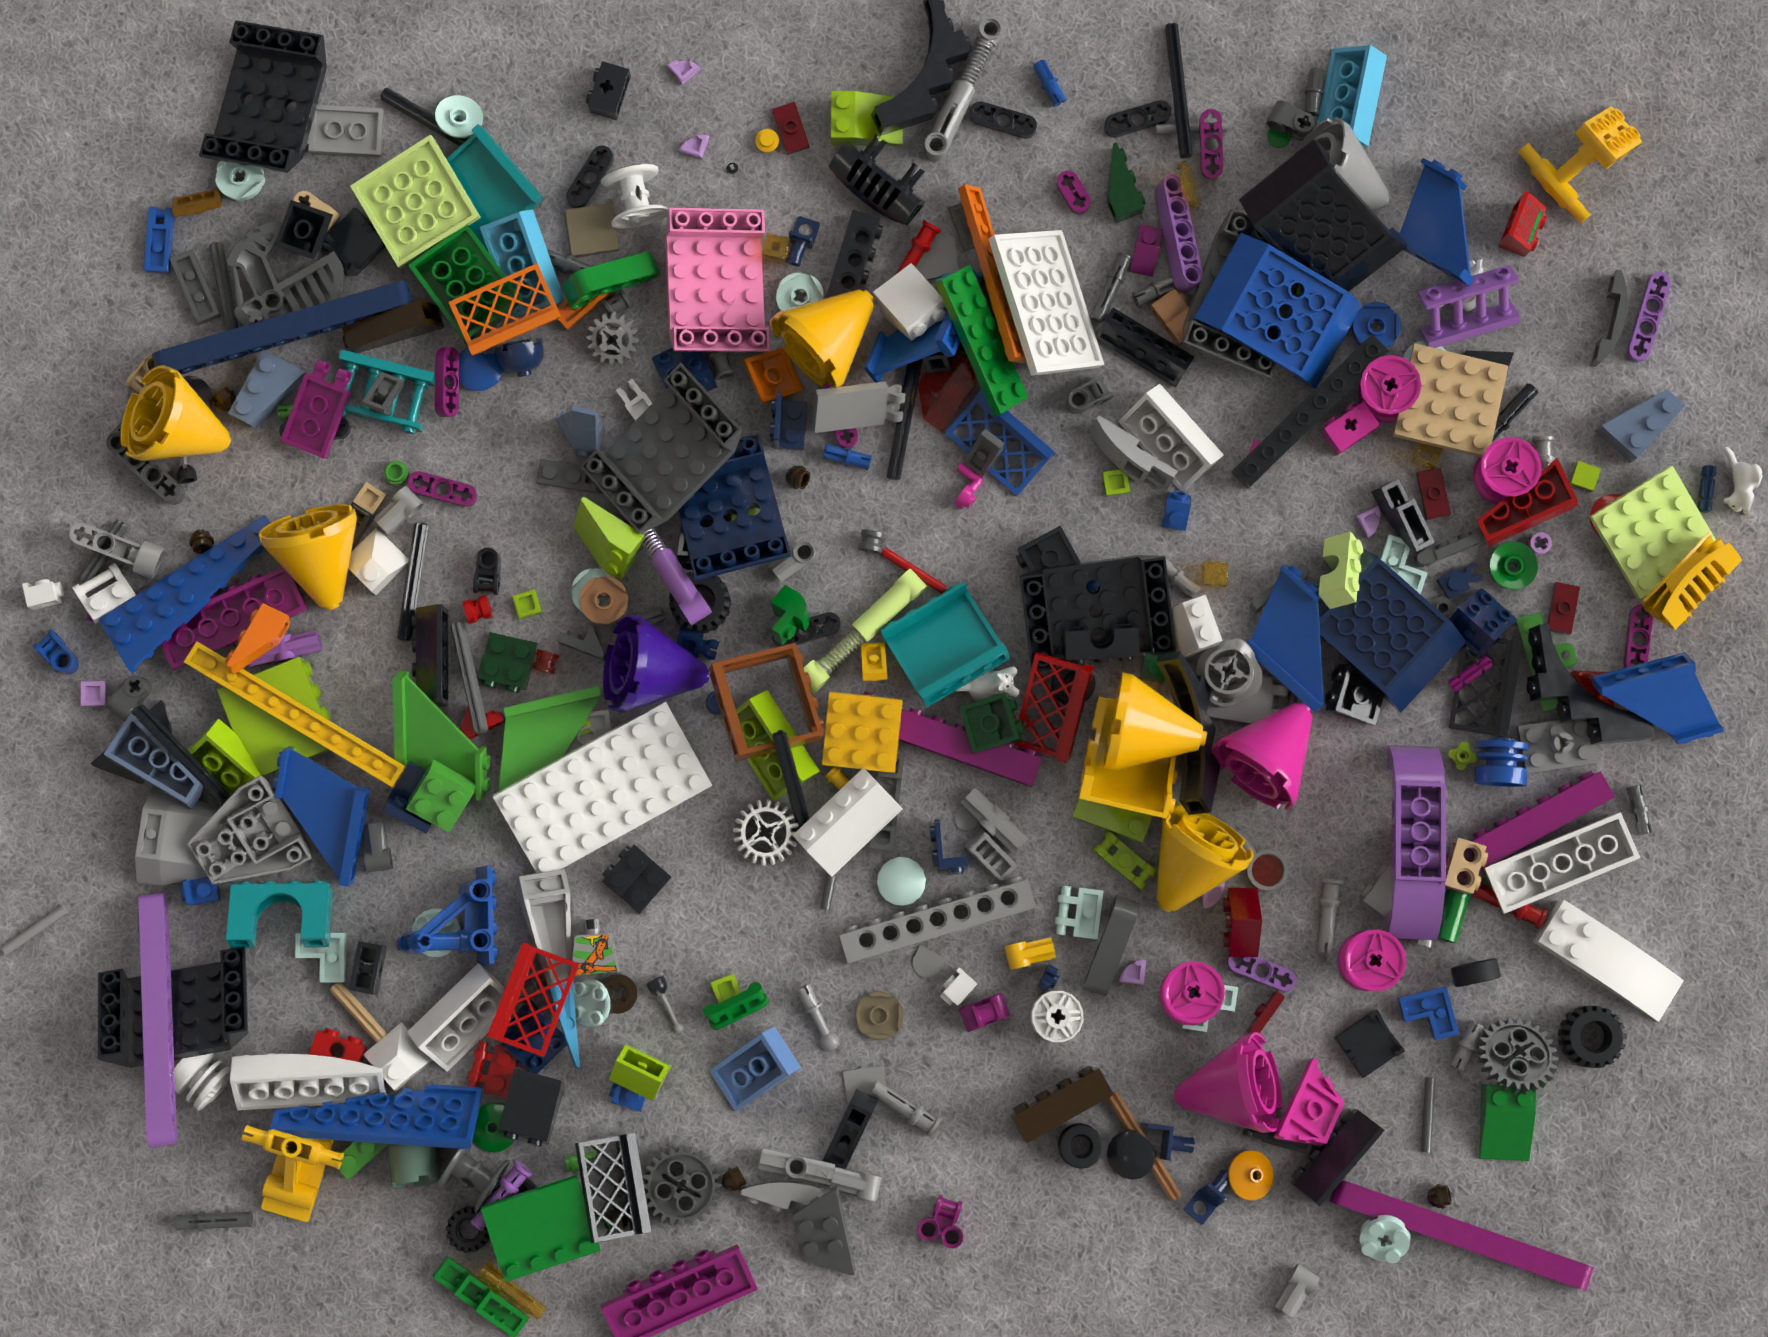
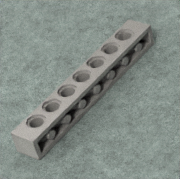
M1022 877L1007 880V886L999 888L997 883L984 887L985 892L975 894L974 890L960 894V900L952 902L950 897L937 901L938 906L928 908L926 904L913 908L914 913L906 916L904 911L890 915L891 920L881 922L879 918L866 922L867 927L858 929L857 925L843 929L844 934L839 936L847 963H853L1035 909L1036 905L1028 879L1022 881ZM1008 891L1013 894L1014 902L1012 905H1004L1001 902L1000 897L1003 892ZM982 898L989 900L991 903L990 910L988 912L979 911L977 908L978 900ZM962 905L967 909L966 918L957 919L954 916L953 910L956 906ZM935 912L941 913L944 917L943 924L941 926H933L930 922L931 914ZM911 919L919 921L921 925L919 932L910 933L906 928L907 922ZM888 926L894 927L897 930L896 938L894 940H886L883 937L884 928ZM869 933L873 936L874 942L870 947L860 945L859 938L862 934Z

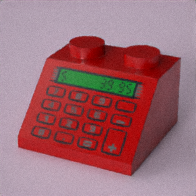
M1524 191L1515 202L1498 246L1524 257L1530 251L1534 252L1539 238L1536 237L1538 229H1543L1547 216H1544L1546 207L1529 192Z

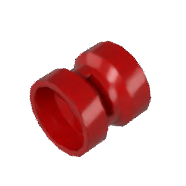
M487 595L479 596L475 601L471 599L463 601L465 615L469 624L476 623L479 618L486 620L493 618Z

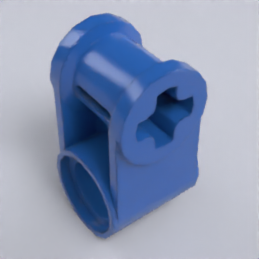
M52 629L48 630V634L39 643L32 645L55 670L63 674H73L79 667L77 656ZM68 656L69 663L66 667L62 668L61 661L64 657Z

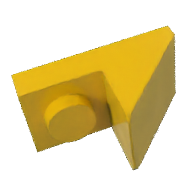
M885 642L861 644L863 681L887 680Z

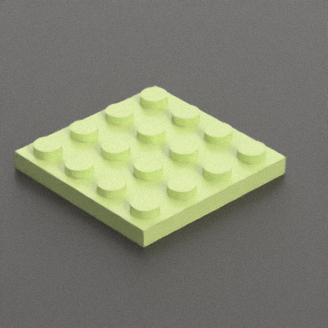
M432 135L427 136L350 185L400 269L426 253L449 235L481 218Z
M1673 466L1666 467L1589 516L1637 599L1648 595L1710 530Z

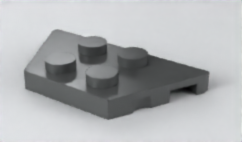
M833 1186L828 1193L821 1197L817 1196L808 1205H803L793 1211L792 1218L801 1259L848 1275H854L856 1269L838 1186Z

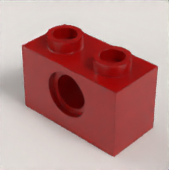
M326 1027L324 1031L316 1032L309 1055L335 1057L362 1063L363 1054L367 1049V1045L361 1044L363 1039L348 1035V1038L345 1039L338 1036L339 1031ZM337 1043L344 1047V1053L341 1057H337L333 1053V1047Z

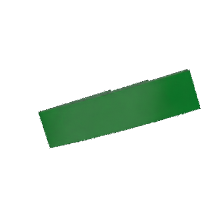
M448 1255L432 1275L435 1280L453 1291L455 1296L473 1307L478 1314L512 1337H516L530 1319L529 1316Z

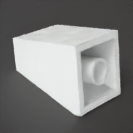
M912 263L873 292L884 317L911 341L917 336L924 334L934 323L941 321L947 312L941 295Z
M1206 595L1183 602L1172 608L1176 652L1181 651L1185 658L1202 653L1223 641Z

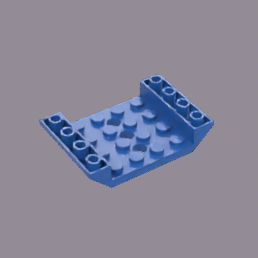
M1240 233L1198 308L1194 319L1210 328L1220 330L1295 374L1294 378L1316 389L1362 304L1348 291L1273 246ZM1294 283H1298L1302 288V292L1298 297L1293 296L1291 293V286ZM1283 304H1286L1290 309V314L1287 318H1282L1279 314V308ZM1272 325L1278 329V336L1273 340L1267 335V330Z

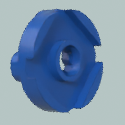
M1371 302L1363 306L1352 323V334L1359 346L1373 334L1388 348L1397 339L1401 330V321L1398 314L1389 305L1382 302ZM1374 321H1378V325L1383 327L1378 332H1374L1370 328Z

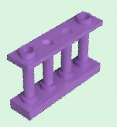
M1511 265L1473 275L1475 279L1470 286L1456 280L1418 291V296L1426 310L1430 309V325L1420 328V335L1426 346L1437 348L1520 323L1519 313L1512 302H1509L1508 286L1519 283V278ZM1499 289V305L1486 308L1485 293ZM1476 296V312L1463 315L1462 299ZM1453 302V318L1440 322L1439 306Z

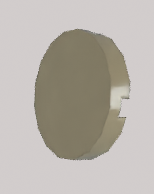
M882 991L871 992L864 996L857 1004L855 1011L857 1027L861 1033L874 1040H884L895 1035L901 1028L904 1018L903 1009L898 999L890 993Z

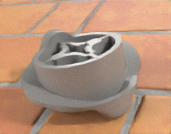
M1242 639L1227 640L1215 647L1209 648L1198 660L1197 676L1202 675L1212 690L1209 701L1218 708L1230 707L1249 699L1261 687L1262 670L1252 648ZM1231 656L1226 663L1217 662L1214 664L1223 657ZM1239 659L1248 665L1250 669L1249 676L1244 675V672L1238 669ZM1233 667L1234 675L1230 674L1226 679L1225 672H1229ZM1210 670L1214 671L1215 675L1221 677L1219 688L1211 682L1209 678ZM1245 683L1238 689L1228 691L1232 684Z

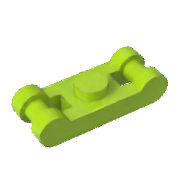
M1108 831L1104 835L1105 839L1100 845L1097 844L1093 851L1139 890H1142L1146 886L1145 882L1147 879L1153 877L1157 871ZM1112 845L1118 849L1113 856L1107 852ZM1136 866L1142 869L1138 876L1132 873Z

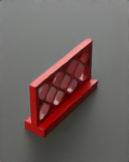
M1036 652L1019 720L1021 719L1023 724L1024 720L1027 723L1024 729L1029 727L1036 739L1031 742L1022 740L1013 744L1056 757L1057 761L1067 763L1072 755L1094 667L1087 664L1081 666ZM1039 661L1049 663L1053 672L1042 676L1038 669ZM1065 668L1076 671L1074 680L1067 684L1060 674V671ZM1055 674L1062 686L1051 691L1045 679ZM1041 682L1047 694L1037 699L1032 688ZM1064 689L1069 700L1066 704L1060 706L1054 694ZM1050 697L1056 709L1046 714L1039 702ZM1035 705L1041 717L1031 722L1026 712L1029 707ZM1059 712L1063 719V724L1054 729L1048 717ZM1044 719L1050 732L1040 736L1034 724ZM1053 734L1057 741L1056 750L1047 748L1042 739Z
M523 943L487 1036L545 1057L580 964ZM536 953L545 956L550 966L536 972L533 965ZM550 959H553V960H556V961H559V962H557V963H555V964H552V962H551ZM563 963L572 966L569 977L559 980L554 968ZM532 968L534 974L528 976L529 971ZM552 969L557 982L543 988L538 975ZM536 977L541 990L527 995L524 984L526 980ZM567 981L566 986H565V988L563 989L561 983H564V982ZM559 985L562 992L561 999L551 1004L545 991ZM523 991L525 997L519 999L521 992ZM543 993L548 1006L534 1011L529 998ZM527 1000L532 1013L518 1018L515 1012L516 1005ZM558 1005L556 1012H554L552 1007ZM550 1008L553 1015L552 1023L542 1027L536 1014ZM514 1015L516 1020L510 1023L511 1018ZM534 1016L539 1029L526 1035L520 1022ZM517 1023L523 1036L514 1041L505 1038L508 1027ZM549 1028L546 1036L543 1030ZM541 1032L544 1038L541 1051L532 1048L527 1038ZM525 1039L527 1046L518 1042Z

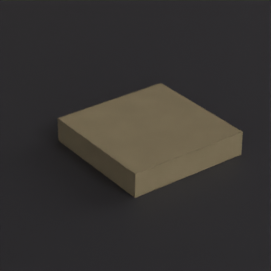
M613 203L565 210L572 256L577 258L620 251L617 228L611 225V221L615 217Z

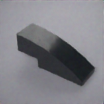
M1400 479L1391 481L1371 491L1386 520L1414 553L1435 543L1416 500L1408 499Z

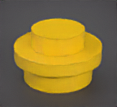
M763 129L756 135L755 143L761 152L770 153L777 149L779 137L775 131Z

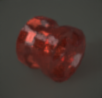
M537 649V659L531 668L555 675V664L559 661L560 656Z

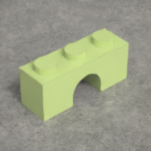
M1351 531L1324 539L1323 558L1333 571L1320 576L1318 595L1329 609L1355 603L1357 599L1359 572H1361L1360 559L1363 553V546Z

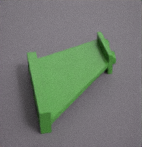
M399 671L392 678L394 760L404 766L411 761L427 770L434 759L475 782L476 786L473 795H476V800L481 801L485 794L489 792L491 786L490 778H487V770L490 766L487 746H481L478 749L409 678V671Z
M599 686L503 708L506 719L499 791L565 755L601 697Z

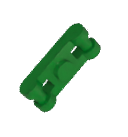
M753 982L748 986L747 990L717 1005L709 1004L705 1006L703 1014L709 1020L711 1028L719 1030L766 1007L769 999L764 993L761 984Z

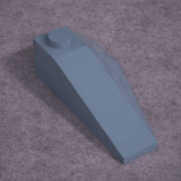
M572 405L566 409V412L561 411V414H556L555 419L574 451L578 452L577 456L587 459L596 449L600 451L605 428L597 411Z

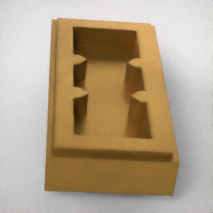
M216 188L173 198L172 212L174 217L202 214L206 210L222 207L221 191Z

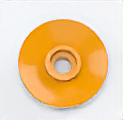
M1248 1150L1234 1157L1229 1166L1228 1180L1237 1196L1245 1200H1258L1270 1191L1274 1180V1172L1270 1161L1265 1155L1258 1151ZM1254 1171H1256L1257 1173L1256 1180H1254L1253 1178Z

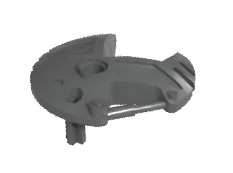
M279 221L269 222L256 227L259 230L256 233L249 231L244 235L248 239L244 242L239 240L227 259V264L232 270L234 282L235 316L246 326L339 299V286L344 291L345 277L343 265L334 251L279 283L267 256L276 242L282 223ZM238 269L243 271L254 292V297L244 302L242 288H240ZM272 298H278L277 306L273 308L268 307V303Z

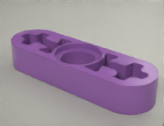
M1228 956L1227 965L1233 972L1275 989L1288 991L1296 984V976L1291 970L1262 958L1242 957V960L1250 963V958L1255 960L1250 967V974L1245 972L1248 967L1240 965L1238 968H1235V962L1232 961L1233 957ZM1260 963L1268 967V974L1264 978H1259L1255 974V967ZM1273 968L1277 969L1275 974L1279 976H1284L1287 973L1288 979L1291 980L1290 984H1285L1282 987L1281 981L1273 978V983L1269 982L1268 980L1273 975Z

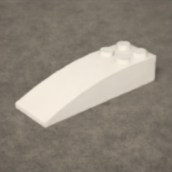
M1620 812L1532 847L1484 869L1502 912L1505 914L1637 860L1640 856Z
M1565 900L1557 901L1532 941L1657 1022L1660 1021L1684 981L1644 951Z
M270 1053L267 1055L232 1057L230 1084L237 1110L287 1108L305 1105L322 1106L323 1102L332 1101V1104L345 1103L347 1098L384 1092L386 1095L382 1068L356 1061L308 1054Z

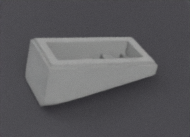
M982 829L965 845L972 855L1000 883L1018 866ZM984 840H986L987 842L978 851H976L975 849ZM992 846L994 849L983 858L982 855ZM999 853L1001 856L990 866L989 862ZM1006 860L1008 864L997 873L995 870Z

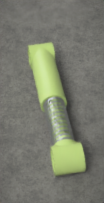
M912 569L906 571L883 596L851 624L852 631L849 630V634L845 633L846 637L842 636V640L839 639V643L836 642V646L833 645V649L829 648L830 652L826 651L827 654H823V657H820L818 661L812 660L803 668L804 672H808L810 676L811 686L809 688L813 694L830 679L829 675L832 673V669L835 670L834 667H838L837 664H841V660L844 661V657L848 658L847 655H851L850 652H854L853 649H857V645L860 646V642L870 641L907 604L915 600L927 588V585Z

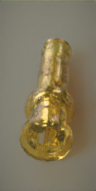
M489 1260L476 1278L478 1280L483 1279L493 1287L495 1293L502 1292L538 1320L547 1306H544L513 1281L505 1282L501 1271L492 1265L493 1261Z

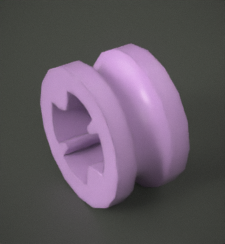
M1544 532L1534 534L1528 541V547L1532 549L1535 555L1545 554L1552 546L1550 536ZM1535 538L1545 541L1546 544L1543 545L1545 547L1544 550L1541 547H1535L1534 544L1537 542Z

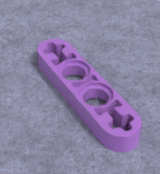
M1663 272L1653 274L1647 281L1627 347V355L1633 362H1642L1651 353L1671 286L1670 277ZM1659 278L1664 286L1658 290L1657 295H1654L1657 284L1653 283V281ZM1649 300L1655 301L1658 304L1657 312L1648 311L1646 302ZM1640 323H1648L1651 326V333L1648 335L1641 333L1639 329ZM1640 340H1648V342L1644 341L1641 346V350L1644 353L1637 356L1633 348L1639 345Z

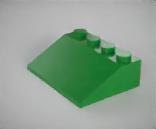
M466 225L449 235L408 266L468 347L449 301L506 276L469 225ZM508 281L503 284L500 293L514 298L516 289ZM499 286L492 288L491 290L497 292ZM489 291L483 292L478 303L491 308L496 294ZM518 294L516 300H519V301L522 302L523 299H522L521 296ZM474 296V297L470 298L469 300H472V301L475 302L477 296ZM499 296L494 309L507 314L512 300ZM463 301L456 304L460 315L469 318L474 304ZM515 302L512 310H514L519 305V303ZM477 306L472 319L485 324L490 310ZM493 312L488 325L495 327L505 316ZM462 318L463 323L466 326L468 320ZM470 322L467 332L471 340L481 336L484 326ZM487 328L485 334L489 333L492 329Z
M577 1175L481 1206L495 1256L505 1282L601 1251L599 1242L591 1243L584 1196Z

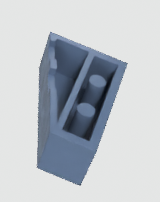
M262 350L228 414L235 420L256 429L277 409L278 404H281L287 397L289 398L301 385L306 372Z
M1667 389L1601 425L1595 432L1631 463L1645 451L1685 405Z

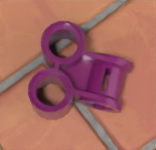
M1002 993L959 1009L967 1032L1011 1016Z
M939 1194L933 1211V1218L924 1217L917 1225L918 1235L921 1239L932 1241L938 1235H941L942 1243L946 1247L952 1249L959 1247L963 1242V1233L955 1223H957L963 1202H954L943 1198V1195ZM944 1206V1207L953 1209V1211L948 1210V1209H945V1208H942V1207ZM931 1222L935 1225V1232L932 1235L922 1233L921 1227L924 1223ZM949 1230H956L959 1233V1238L954 1243H949L945 1239V1234Z

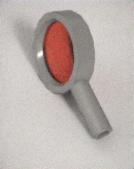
M1238 831L1237 833L1246 840L1243 845L1244 849L1248 851L1250 848L1254 854L1251 863L1246 868L1247 878L1250 883L1263 891L1275 890L1282 886L1289 872L1288 864L1284 857L1277 851L1270 849L1257 852Z

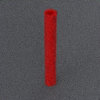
M885 548L881 556L905 571L912 569L925 584L942 594L947 586L890 549Z

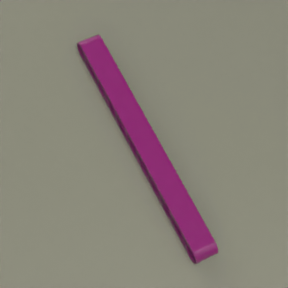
M1344 1180L1333 1190L1329 1200L1331 1203L1377 1218L1379 1215L1394 1216L1405 1224L1406 1229L1587 1291L1594 1267Z

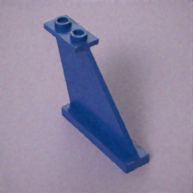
M1422 158L1420 162L1424 165L1401 231L1400 233L1397 232L1408 244L1403 251L1470 286L1475 278L1470 273L1461 189L1465 190L1467 186L1461 180L1463 176L1456 170L1451 168L1447 171L1440 162L1434 159L1430 162Z
M972 268L974 274L976 275L978 284H979L980 288L982 289L984 283L981 281V279L979 278V276L976 274V272H975L974 269ZM948 311L941 321L934 323L924 334L917 336L912 341L899 330L889 337L883 331H880L864 366L865 371L875 383L880 382L884 373L940 351L946 357L954 356L961 340Z
M1282 565L1254 634L1246 643L1252 648L1255 658L1315 713L1325 706L1318 603L1322 599L1318 595L1319 587L1311 581L1307 583L1301 577L1303 573L1294 565L1290 567Z
M1686 652L1592 677L1593 686L1602 697L1610 698L1663 729L1677 744L1689 743L1695 739L1711 737L1714 734L1724 732L1695 674L1696 663Z
M288 746L279 753L277 758L279 773L278 776H275L273 782V790H276L274 798L280 799L282 797L338 877L339 885L349 887L355 881L371 788L353 785L294 751V747Z

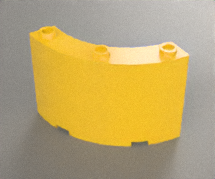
M1098 695L1091 724L1095 733L1094 738H1089L1080 781L1079 799L1167 819L1168 813H1173L1176 799H1172V784L1175 785L1178 771L1174 770L1176 756L1116 771L1104 769L1106 746L1116 699Z

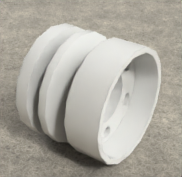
M1049 991L1040 995L1034 1001L1030 1010V1022L1034 1031L1041 1038L1050 1042H1065L1072 1039L1080 1031L1084 1021L1080 1002L1072 994L1064 991ZM1057 1009L1060 1010L1061 1015H1064V1019L1059 1020L1058 1024L1054 1023V1018H1051V1013H1056Z
M213 1053L184 1058L174 1068L175 1092L181 1094L188 1088L191 1089L186 1097V1101L190 1103L196 1099L193 1106L198 1111L214 1101L230 1079L231 1068L227 1066L222 1069L224 1065L222 1060L215 1062L211 1066L209 1065Z

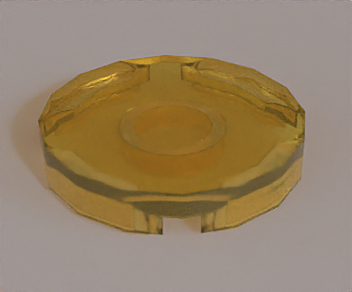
M1187 161L1178 163L1177 169H1182V173L1179 174V180L1184 195L1188 201L1192 200L1190 207L1194 209L1202 206L1198 185Z

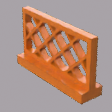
M538 263L449 301L472 356L562 317ZM534 270L539 277L536 289L523 284L525 275ZM522 276L520 282L513 280ZM510 281L518 284L514 298L500 293L504 283ZM540 284H542L545 292L538 290ZM499 286L497 292L491 290L492 288ZM521 286L534 291L530 304L516 300ZM489 291L496 294L491 308L478 303L481 293ZM537 292L546 295L551 305L543 309L532 306ZM477 296L475 302L469 300L470 298ZM499 296L512 300L507 314L494 309ZM463 301L474 304L469 318L459 314L456 304ZM515 302L528 307L525 317L518 319L510 316ZM477 306L490 310L485 324L472 319ZM531 308L537 310V312L529 315ZM493 312L506 317L503 326L498 329L488 325ZM462 318L468 320L466 326L464 325ZM509 318L516 320L512 323L507 324ZM470 322L484 326L481 336L471 340L467 332ZM487 328L493 330L485 334Z

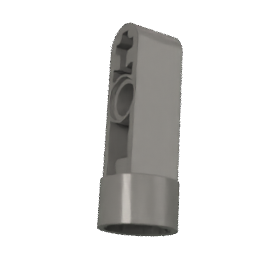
M76 523L69 531L70 539L75 544L132 565L134 573L150 579H154L164 557V547L146 540L140 545L85 523ZM85 528V533L94 538L93 541L82 538L79 541L80 537L76 534L78 531L82 532ZM104 537H109L112 541L111 547L107 550H102L99 546L100 540ZM129 545H132L128 559H124Z

